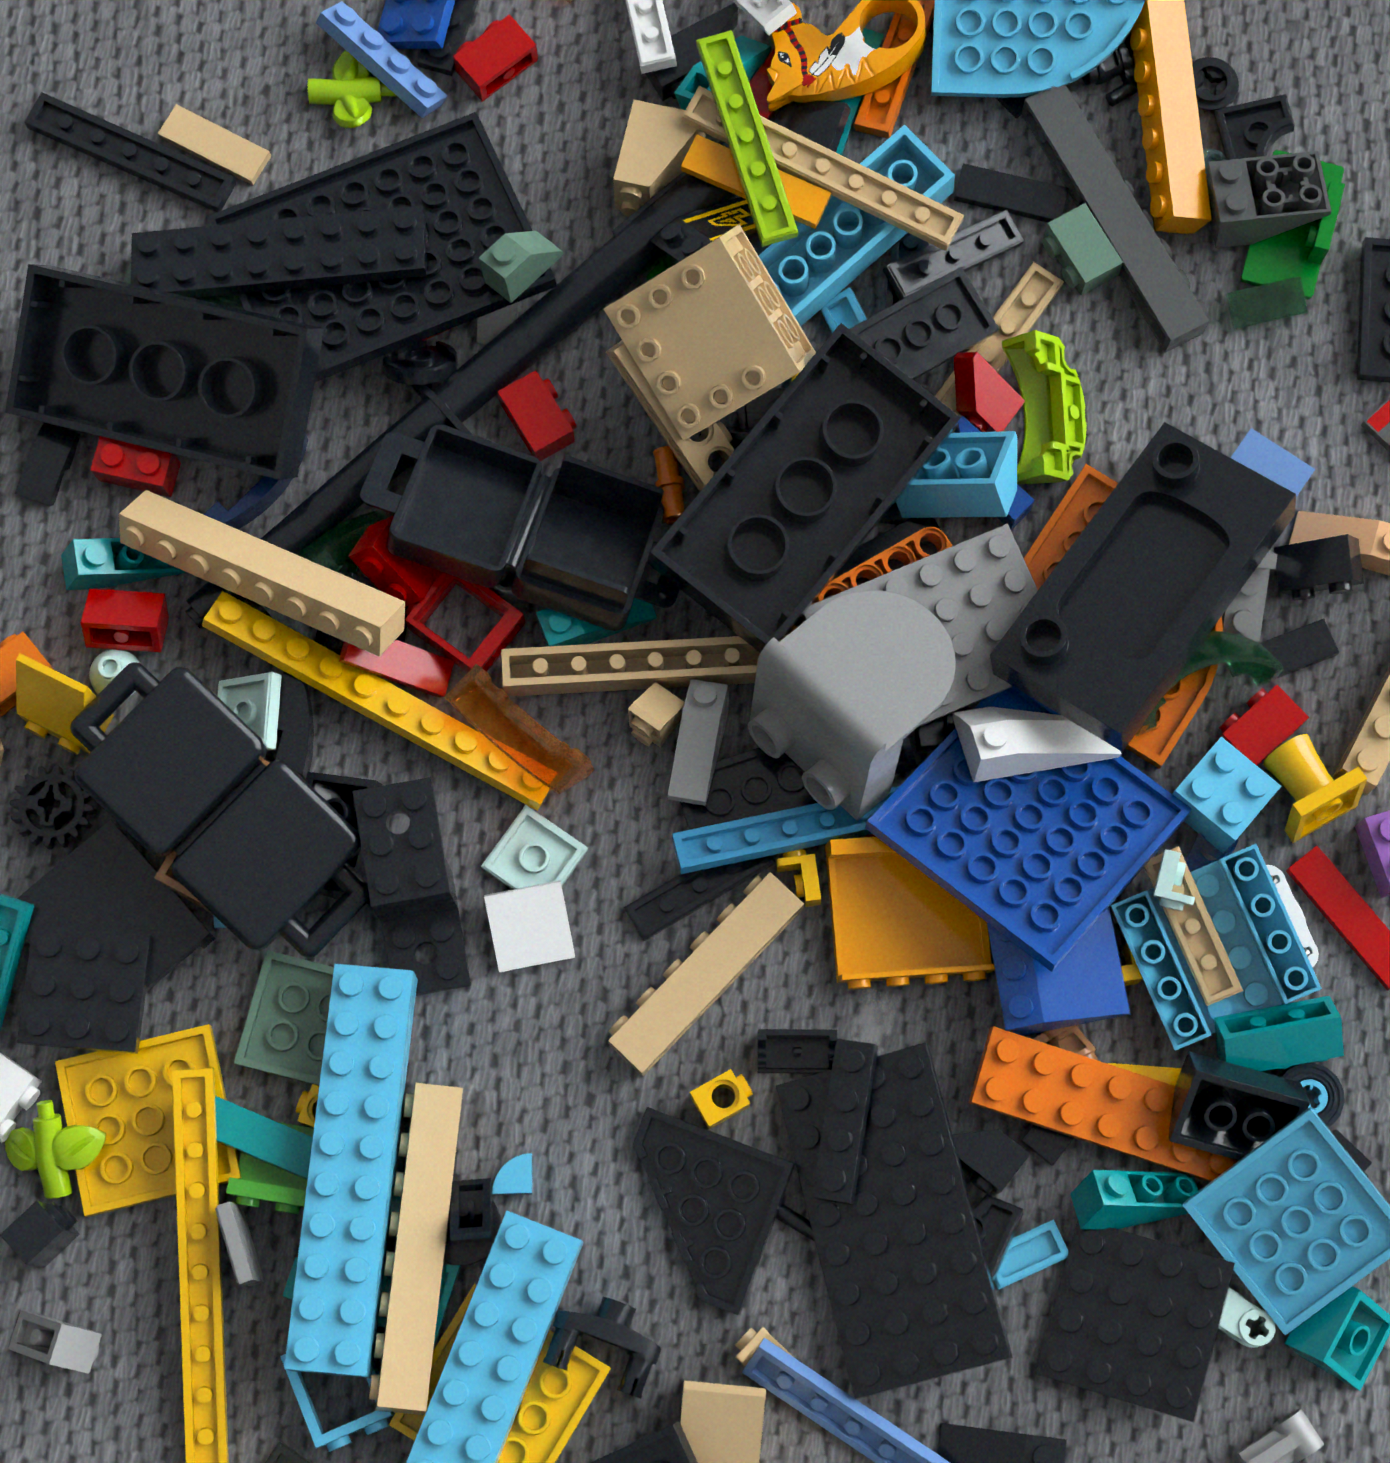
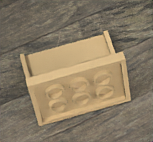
M740 224L604 308L605 313L683 441L800 373L816 354Z

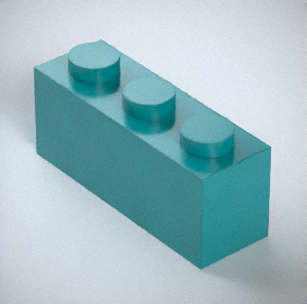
M1330 996L1214 1018L1217 1053L1221 1061L1262 1072L1273 1069H1286L1290 1066L1314 1061L1323 1062L1330 1058L1344 1056L1342 1020Z

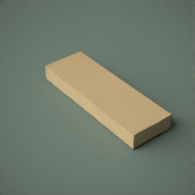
M177 104L158 132L160 139L251 185L255 184L271 158L270 151Z

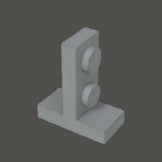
M1269 550L1223 613L1224 638L1260 642L1270 569H1276L1278 554Z

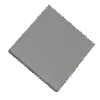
M230 1201L217 1205L215 1208L237 1283L251 1287L264 1283V1276L243 1206Z

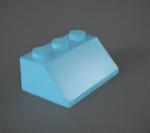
M1016 431L951 433L896 500L902 518L1007 517L1017 492Z

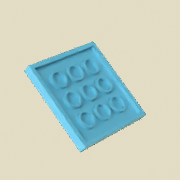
M1311 1107L1183 1202L1182 1205L1226 1261L1235 1263L1234 1272L1284 1335L1295 1329L1390 1259V1205Z

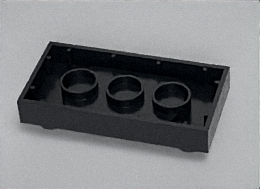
M1164 422L992 651L990 659L993 674L1123 752L1295 516L1296 494Z

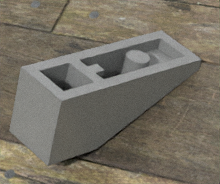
M696 679L690 680L681 716L668 790V800L706 806L730 710L728 685Z

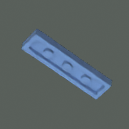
M341 1L320 13L316 24L421 118L435 111L445 102L447 95L437 87L434 81L419 71L406 56L400 54L379 32L371 28L344 2Z

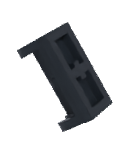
M758 1029L757 1073H821L831 1070L837 1030Z

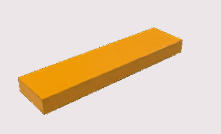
M696 134L681 164V171L746 199L730 148ZM778 170L794 220L816 229L830 201L831 192Z

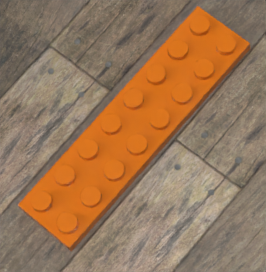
M990 1027L969 1104L1208 1182L1213 1181L1239 1161L1169 1141L1174 1085L998 1027Z

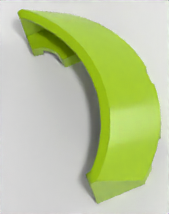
M1033 330L1003 340L1002 349L1016 376L1021 397L1025 400L1023 403L1024 442L1017 465V484L1068 481L1074 474L1072 470L1074 460L1082 458L1087 428L1085 401L1077 371L1067 366L1064 358L1065 346L1059 337Z

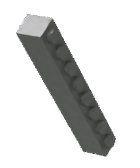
M1062 85L1060 87L1051 86L1049 90L1038 92L1026 98L1022 109L1024 120L1065 187L1069 188L1068 193L1078 207L1086 203L1122 259L1123 265L1118 276L1164 352L1166 353L1202 335L1209 323V314L1206 306L1201 300H1196L1192 294L1186 273L1182 269L1178 270L1171 259L1172 253L1169 245L1164 239L1160 240L1153 229L1154 224L1150 214L1145 209L1141 210L1135 200L1133 186L1127 179L1123 180L1118 172L1117 162L1113 153L1109 149L1105 150L1099 141V132L1092 120L1087 121L1082 113L1081 103L1077 94L1073 90L1069 91L1066 85Z

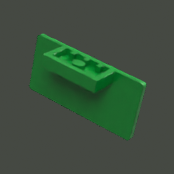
M1274 150V152H1273L1272 155L1291 154V153H1288V152H1285V151H1281V150ZM1321 161L1331 215L1254 244H1249L1241 282L1307 300L1312 298L1321 263L1330 248L1345 184L1341 183L1344 173L1342 166Z

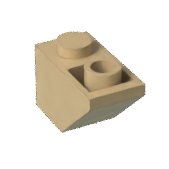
M655 682L628 709L629 726L633 728L631 734L646 746H650L653 742L661 748L680 722L685 702Z

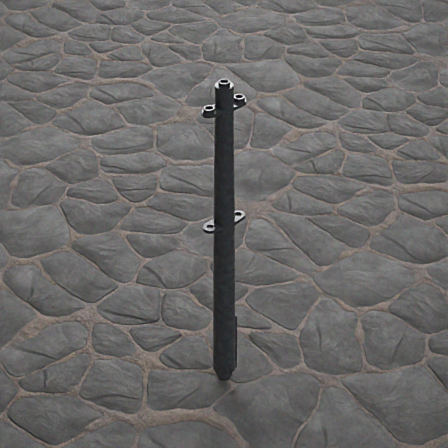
M722 141L718 142V144L730 148L728 144ZM682 172L612 231L613 237L559 282L557 287L552 288L433 391L426 384L411 385L422 400L274 526L261 540L300 556L363 505L360 492L382 440L387 433L397 432L425 442L433 426L446 425L471 434L463 424L466 419L498 394L497 391L508 386L661 260L650 240L667 224L671 223L678 216L735 199L738 195ZM401 455L390 482L416 460ZM207 582L186 600L190 607L185 612L199 628L202 627L204 617L222 591L242 602L246 601L251 607L270 616L262 605L210 582Z

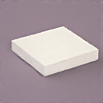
M561 880L484 895L499 972L575 958Z

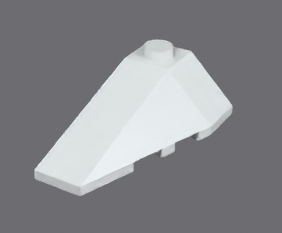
M984 707L954 712L952 716L973 782L1108 760L1121 756L1120 750L1062 715Z

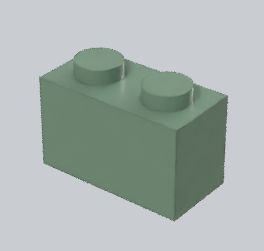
M1086 203L1047 223L1043 236V246L1047 254L1051 258L1057 257L1062 265L1061 272L1066 284L1070 288L1076 287L1081 296L1119 275L1123 261Z

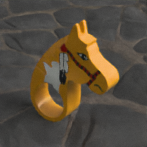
M861 0L838 29L829 36L824 35L815 26L803 23L799 7L792 3L797 13L769 35L775 49L771 67L767 69L768 79L772 85V89L767 96L769 111H775L792 101L802 103L817 100L833 102L873 92L896 80L914 64L925 47V15L919 1ZM887 12L903 14L916 25L917 28L913 36L903 45L894 48L878 47L874 49L865 43L862 34L865 26L872 18Z

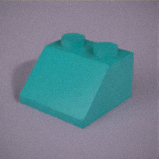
M1352 1286L1290 1331L1285 1344L1305 1360L1354 1389L1361 1391L1390 1335V1315L1364 1292Z

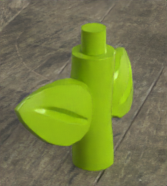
M346 50L340 54L332 67L333 80L308 79L309 104L334 105L332 117L343 128H356L369 120L372 114V107L369 103L382 102V97L396 96L377 77H371L372 73Z
M44 1100L37 1102L38 1117L33 1119L34 1131L24 1127L12 1130L5 1141L6 1153L12 1165L21 1171H33L38 1168L45 1198L64 1197L73 1192L68 1170H79L89 1166L100 1153L106 1141V1133L85 1125H71L62 1129L61 1115L54 1114L53 1101Z

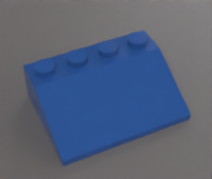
M1110 906L1052 972L987 923L1006 1031L1024 1036L1131 1015Z

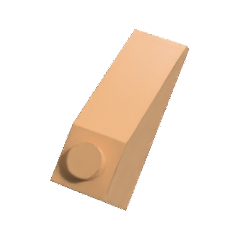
M1306 511L1297 512L1289 544L1349 534L1359 539L1362 568L1390 576V523L1380 520Z

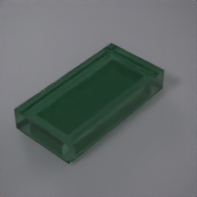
M1300 276L1226 294L1234 330L1308 313Z

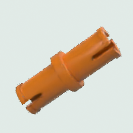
M663 446L653 451L658 477L655 486L664 490L661 500L664 507L663 522L674 524L685 511L682 494L685 483L684 478L679 475L677 457L669 446Z

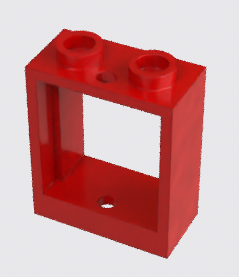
M436 571V579L424 598L419 602L409 605L405 613L407 615L405 621L410 631L445 657L453 660L456 665L479 682L500 657L501 649H506L526 624L524 614L491 589L440 571ZM456 584L502 617L470 658L424 625Z

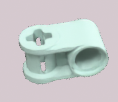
M1229 1287L1218 1332L1228 1335L1249 1348H1256L1269 1343L1276 1331L1275 1322L1267 1312L1247 1301L1242 1295ZM1258 1319L1261 1322L1259 1329L1263 1332V1335L1251 1338L1249 1336L1250 1328L1246 1326V1322H1253Z

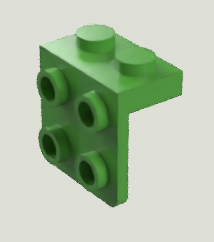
M278 1122L313 1137L314 1128ZM241 1152L239 1167L242 1179L229 1177L226 1191L229 1195L237 1196L235 1203L259 1208L260 1201L276 1203L275 1211L298 1215L299 1208H304L307 1180Z

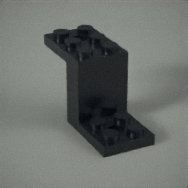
M428 777L353 791L372 909L382 922L389 968L414 971L418 979L416 996L471 986L454 878L445 858L432 778ZM396 814H404L410 819L408 829L401 834H395L388 830V822ZM426 943L432 944L437 948L438 952L435 961L427 965L419 963L415 956L418 947Z

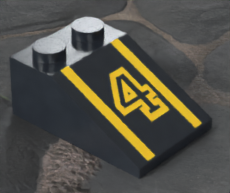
M742 197L678 216L650 240L667 269L711 243L738 224L742 227L758 256L770 246L762 247L747 199Z

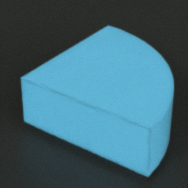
M532 1153L516 1156L500 1169L494 1180L493 1195L533 1194Z

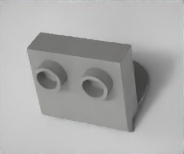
M878 590L858 591L838 597L820 608L780 642L773 637L761 651L757 664L750 721L748 722L750 735L756 744L769 756L779 758L782 754L786 753L805 771L802 774L803 784L817 803L828 810H833L840 804L858 821L890 794L903 739L927 720L942 705L950 692L956 668L955 651L950 636L932 612L908 597Z

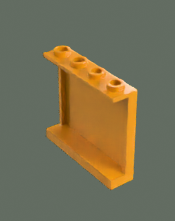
M877 837L833 839L825 845L837 984L847 983L849 990L871 988V981L886 980V987L910 985L909 979L924 978L925 984L947 983L948 976L963 975L964 982L986 980V973L995 971V966L991 963L987 922Z

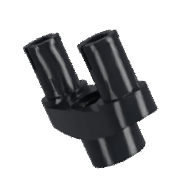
M603 1297L596 1316L558 1310L553 1323V1327L556 1329L543 1362L567 1371L578 1336L582 1337L585 1334L627 1350L626 1354L630 1357L617 1390L641 1399L652 1364H657L661 1348L650 1339L630 1329L636 1308L617 1300Z

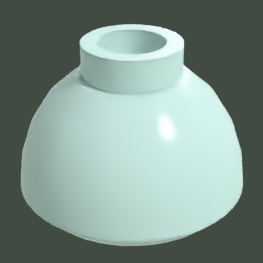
M109 649L100 653L92 662L89 672L90 682L95 692L99 694L128 664L140 663L137 657L126 650Z

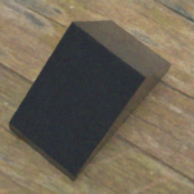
M491 1178L452 1181L450 1238L453 1243L461 1244L495 1240Z

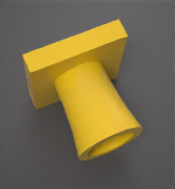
M1308 734L1298 735L1276 748L1263 762V766L1281 782L1296 801L1292 804L1285 827V832L1292 843L1356 808L1367 782V777L1359 766L1333 780L1319 758Z

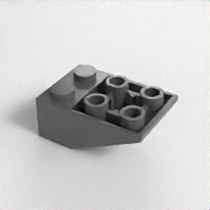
M1318 151L1212 161L1208 163L1206 179L1212 219L1210 224L1215 248L1254 244L1331 215L1330 202Z

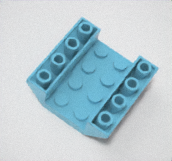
M1257 844L1190 872L1243 989L1242 992L1208 1006L1205 1005L1163 908L1159 906V899L1152 897L1154 888L1111 905L1174 1051L1215 1033V1017L1287 1004L1322 989Z

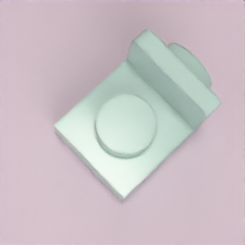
M1165 849L1152 897L1161 899L1159 906L1183 911L1184 905L1192 906L1194 904L1195 897L1172 892L1173 885L1181 886L1186 863L1179 862L1180 852Z

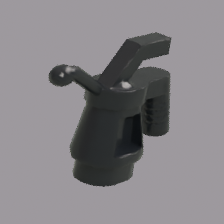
M1123 40L1120 46L1104 62L1082 77L1086 85L1092 83L1101 85L1120 75L1123 84L1105 95L1106 101L1112 107L1138 92L1133 71V65H1135L1133 51L1127 48Z

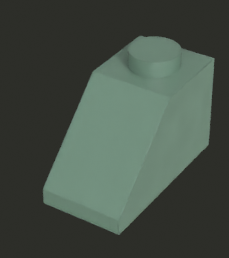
M537 231L505 233L479 257V262L485 283L512 303L563 256V252Z

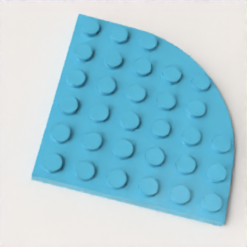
M934 0L931 96L1026 97L1049 90L1051 86L1060 87L1068 85L1093 71L1120 46L1134 26L1145 0Z

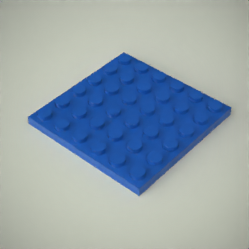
M1015 687L983 699L974 708L998 707L1060 715ZM955 728L867 820L865 829L1052 972L1144 868L1148 861L1188 818L1192 809L1121 756L1108 760L973 782Z

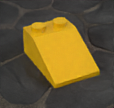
M19 653L16 658L17 714L27 722L24 728L44 739L47 733L58 738L57 745L75 755H78L80 750L89 754L90 751L71 733L70 725L74 718L96 695L88 686ZM112 714L99 728L105 732L114 715Z

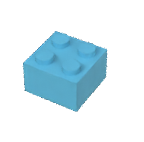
M1220 737L1172 795L1192 809L1184 822L1221 853H1224L1275 795L1281 785L1223 737Z

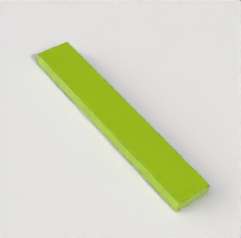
M732 30L696 40V47L762 247L798 237V229Z

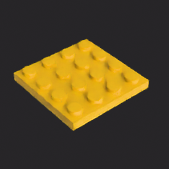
M207 1024L141 1040L138 1054L95 1051L55 1061L67 1127L71 1125H85L106 1133V1141L95 1160L89 1166L76 1170L84 1216L90 1217L176 1196L172 1070L214 1068L215 1096L227 1100L212 1026ZM217 1142L219 1185L228 1183L229 1177L242 1179L237 1150Z
M475 1283L433 1351L427 1409L477 1286ZM549 1330L498 1463H556L610 1372L611 1367L577 1346L574 1347L567 1371L544 1363L543 1360L546 1357L554 1332ZM395 1413L389 1425L415 1441L425 1414Z

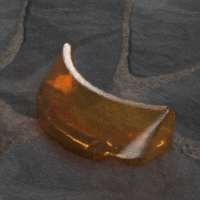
M475 664L446 695L445 699L484 737L529 775L555 793L561 794L587 778L594 771L590 759L578 748L571 749L566 742L559 741L516 705L502 688L499 689L491 682L490 675L479 665Z

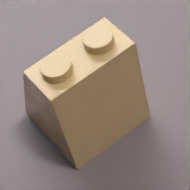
M633 100L613 178L615 209L620 210L623 215L630 217L682 173L681 164L696 134L705 138L704 132L682 122V115L685 110Z
M684 1381L680 1424L698 1463H759L766 1397L765 1388Z

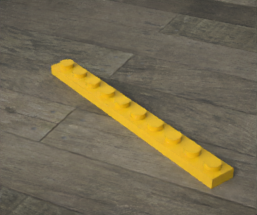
M224 591L221 592L203 619L202 626L536 811L539 810L557 778V775L377 675L339 662L340 655Z
M214 1068L172 1070L186 1463H229L220 1224L215 1210L216 1206L219 1205Z

